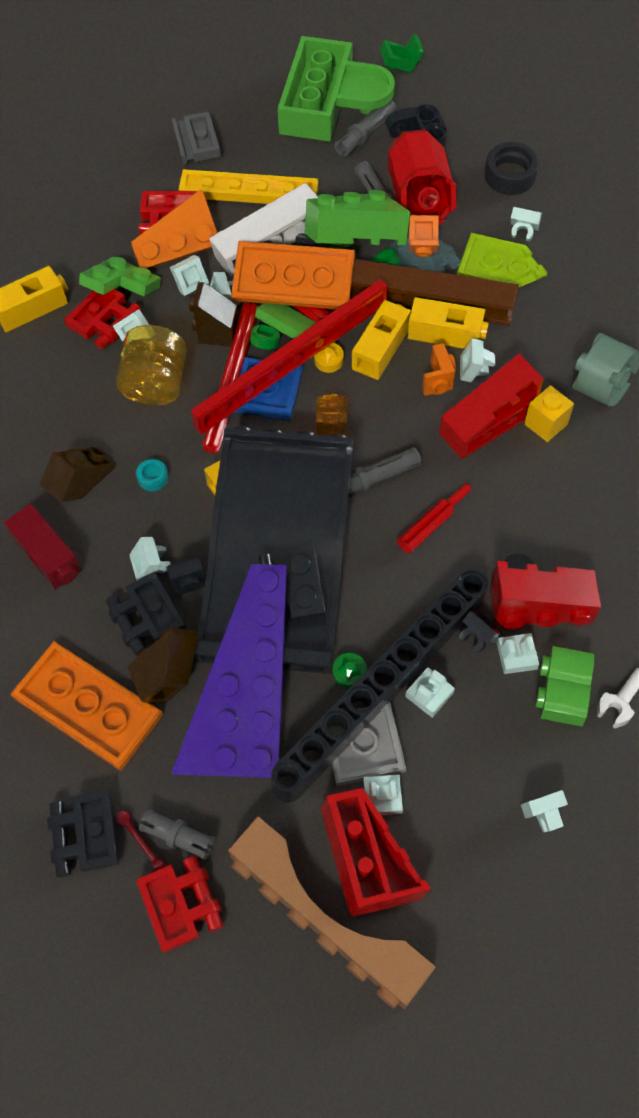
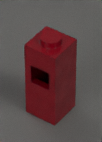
M31 504L3 522L13 540L55 590L61 585H66L73 581L77 574L82 571L75 555Z

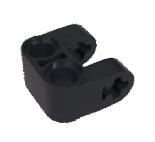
M423 104L417 107L400 109L392 112L386 118L385 124L392 138L399 137L404 131L425 129L444 147L446 152L448 132L435 106Z

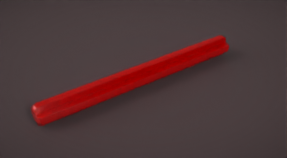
M247 302L242 307L218 391L240 375L243 361L247 356L250 345L251 329L257 321L255 313L258 306L255 303L250 304ZM229 416L206 431L202 444L205 452L213 454L219 452L224 436V428L227 426Z

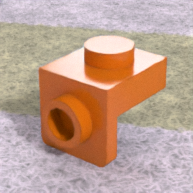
M410 215L409 253H415L417 257H430L432 253L438 252L439 216Z
M444 343L433 345L430 362L433 372L425 373L423 376L422 391L424 396L439 395L453 389L456 371L455 359L452 354H448Z

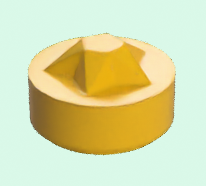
M335 343L330 344L314 356L315 366L320 371L326 373L338 371L344 363L342 348Z

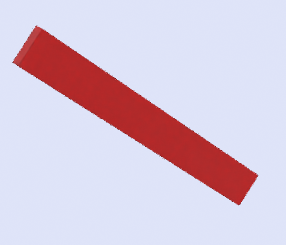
M379 279L191 410L194 428L200 434L205 433L378 311L383 301H387V284Z

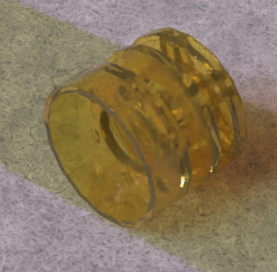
M142 325L127 331L121 350L122 359L119 362L115 379L118 390L129 399L147 405H164L175 401L181 389L182 370L185 366L187 354L186 343L181 336L161 326Z

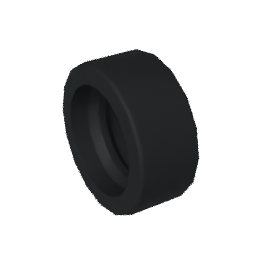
M507 142L497 145L488 154L484 173L485 180L490 188L498 193L505 195L522 194L534 185L539 165L538 157L530 147L521 143ZM503 163L518 164L526 172L508 174L499 170L497 166Z

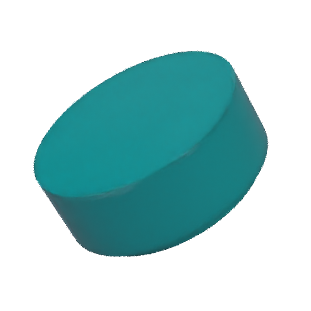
M148 459L141 462L136 469V478L139 486L146 491H157L163 488L168 482V472L165 464L157 459Z

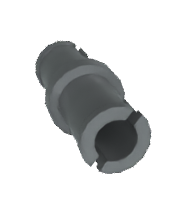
M148 809L142 816L141 820L145 821L146 824L140 823L139 831L166 841V845L172 849L179 847L199 856L203 860H206L213 848L208 846L209 844L214 845L215 837L188 827L187 822L178 819L174 821L154 812L152 809Z

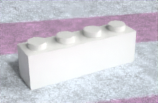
M306 183L209 238L216 259L231 278L234 277L238 241L290 245L295 242L298 234L306 235L304 233L307 199L318 198Z

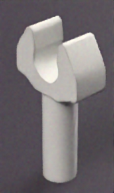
M639 668L635 669L618 694L612 695L605 692L598 702V717H601L609 707H614L619 711L613 728L626 725L635 713L631 709L629 702L639 689Z

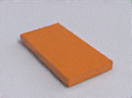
M238 241L231 298L233 301L338 309L350 300L355 250Z
M53 641L10 694L13 699L120 771L123 770L163 716L161 710L149 702H141L138 695L55 641Z

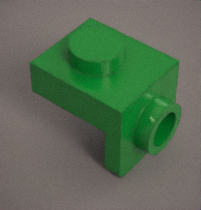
M414 34L407 46L384 40L380 47L385 66L393 70L399 69L412 73L417 63L421 61L424 52L419 36Z

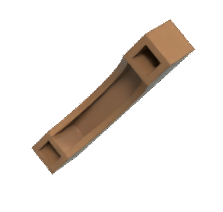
M257 817L228 850L233 860L230 866L242 878L248 880L252 876L262 885L258 890L267 900L274 905L278 901L283 903L290 910L287 916L302 930L309 926L319 935L316 939L317 943L329 954L334 956L338 951L349 961L346 968L360 981L364 982L369 978L379 987L376 994L391 1008L395 1009L399 1005L405 1010L436 968L406 941L382 940L364 936L341 926L324 914L309 898L298 881L289 858L286 839L260 817Z

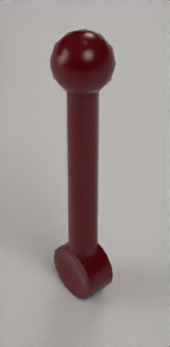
M126 810L119 811L116 815L117 822L128 829L151 860L153 871L155 872L166 867L165 860L156 856L131 822V814Z

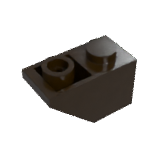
M198 282L195 294L190 295L189 311L194 313L192 326L193 331H197L199 343L231 347L238 324L237 306L205 282Z
M97 447L53 452L39 485L61 502L82 499L114 470L116 463L106 457L107 454Z
M173 627L163 631L155 643L140 651L138 657L127 666L141 702H167L188 685L198 638L195 630Z

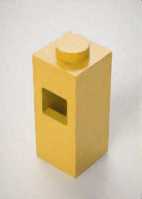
M47 266L0 288V325L5 333L68 304L64 293L68 290V287L61 274L56 276L51 267Z
M415 297L409 319L408 339L434 344L444 343L445 346L465 349L472 338L486 340L489 322L483 321L485 309Z
M386 300L383 301L352 350V370L379 380L408 333L411 310L406 309L400 304H394Z

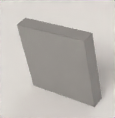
M390 702L386 704L375 719L361 731L358 737L332 763L336 787L361 782L364 777L387 776L406 772V765ZM369 707L359 708L357 710H366ZM339 725L328 728V731L333 735H342L346 732Z

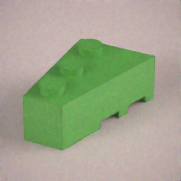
M370 190L369 194L345 192L343 196L335 197L330 194H320L318 198L307 199L304 233L316 243L353 244V239L356 238L370 239V244L380 245V239H394L397 241V245H406L410 211L391 199L382 190Z

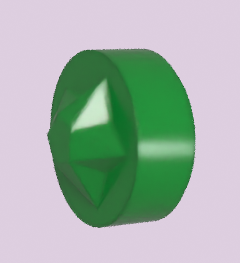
M385 249L379 252L372 262L399 266L401 258L394 249Z
M256 325L251 329L250 342L254 346L266 350L278 347L280 332L276 328L269 325Z
M354 653L340 655L333 664V678L340 687L349 689L367 671L364 659Z

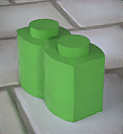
M552 646L550 655H543L540 675L546 676L545 687H538L535 707L541 708L540 719L583 727L589 707L595 654Z

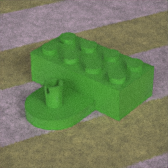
M301 36L277 109L279 134L331 142L341 107L359 109L361 113L368 114L372 110L387 105L394 96L395 80L393 75L382 66L352 61L353 43Z

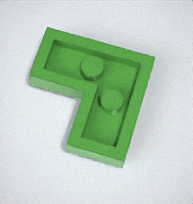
M111 257L80 273L79 277L80 285L102 295L121 286L141 296H146L159 289L161 277L152 274L150 270L131 265L121 257Z

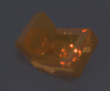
M326 394L323 397H317L316 435L342 434L347 437V397H341L338 394Z

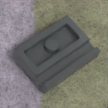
M209 112L183 116L184 120L176 121L175 118L171 119L183 164H187V160L192 159L198 162L221 157L220 147Z

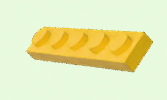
M183 169L178 190L198 192L202 189L207 200L269 204L305 183L317 196L318 179Z

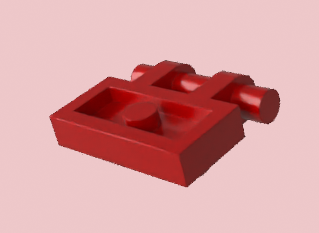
M142 191L140 205L141 220H150V222H139V233L145 232L197 191Z
M115 289L104 295L92 291L64 321L66 327L87 340L95 333L99 334L100 336L94 343L99 349L103 350L108 344H113L119 338L113 326L139 309L141 311V308L136 303H132L128 308H125L123 306L126 303L124 294ZM112 316H115L117 319L110 326L106 324Z
M191 856L183 861L187 874L178 878L173 866L170 864L136 879L160 948L164 954L200 938L194 924L198 921L205 920L210 932H215L224 927L219 914L222 911L218 899H213L207 883L210 878L206 868H201L197 856ZM189 888L194 889L199 905L192 909L188 908L182 892Z

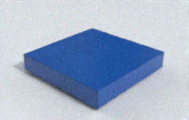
M245 357L239 376L262 360ZM303 366L297 367L240 407L235 413L291 421L303 376Z

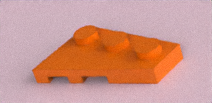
M202 189L131 241V247L139 267L150 269L212 248L209 238L216 235L217 231Z

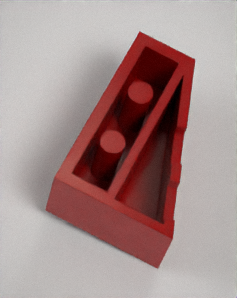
M519 353L468 396L443 414L440 424V436L461 459H464L526 420L529 404L540 395L544 378Z
M497 561L489 590L493 621L496 626H504L506 629H517L524 625L538 624L539 627H552L558 623L569 622L580 626L595 621L601 604L594 570L555 567L554 572L538 571L535 564H526L525 569L508 568V563L505 561Z
M355 789L326 797L321 807V813L350 918L422 900L431 888L425 879L422 880L410 863V857L404 848L401 849L388 830L389 826L364 789Z

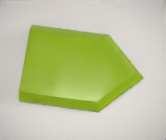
M471 233L457 275L519 284V287H522L547 276V271L542 265L537 264L532 257V252L526 245Z

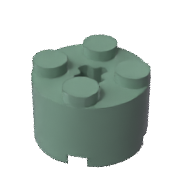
M599 333L589 353H582L576 363L575 369L579 371V374L574 381L573 389L609 407L610 405L615 406L630 386V383L627 382L630 374L636 375L639 368V351L605 334Z

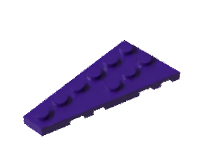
M251 564L171 774L271 778L272 769L280 761L286 565Z

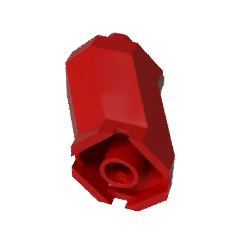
M425 129L404 131L399 137L394 139L391 147L387 150L388 174L392 179L397 203L409 210L410 215L439 216L438 226H441L448 213H452L456 208V183L452 180L445 149Z

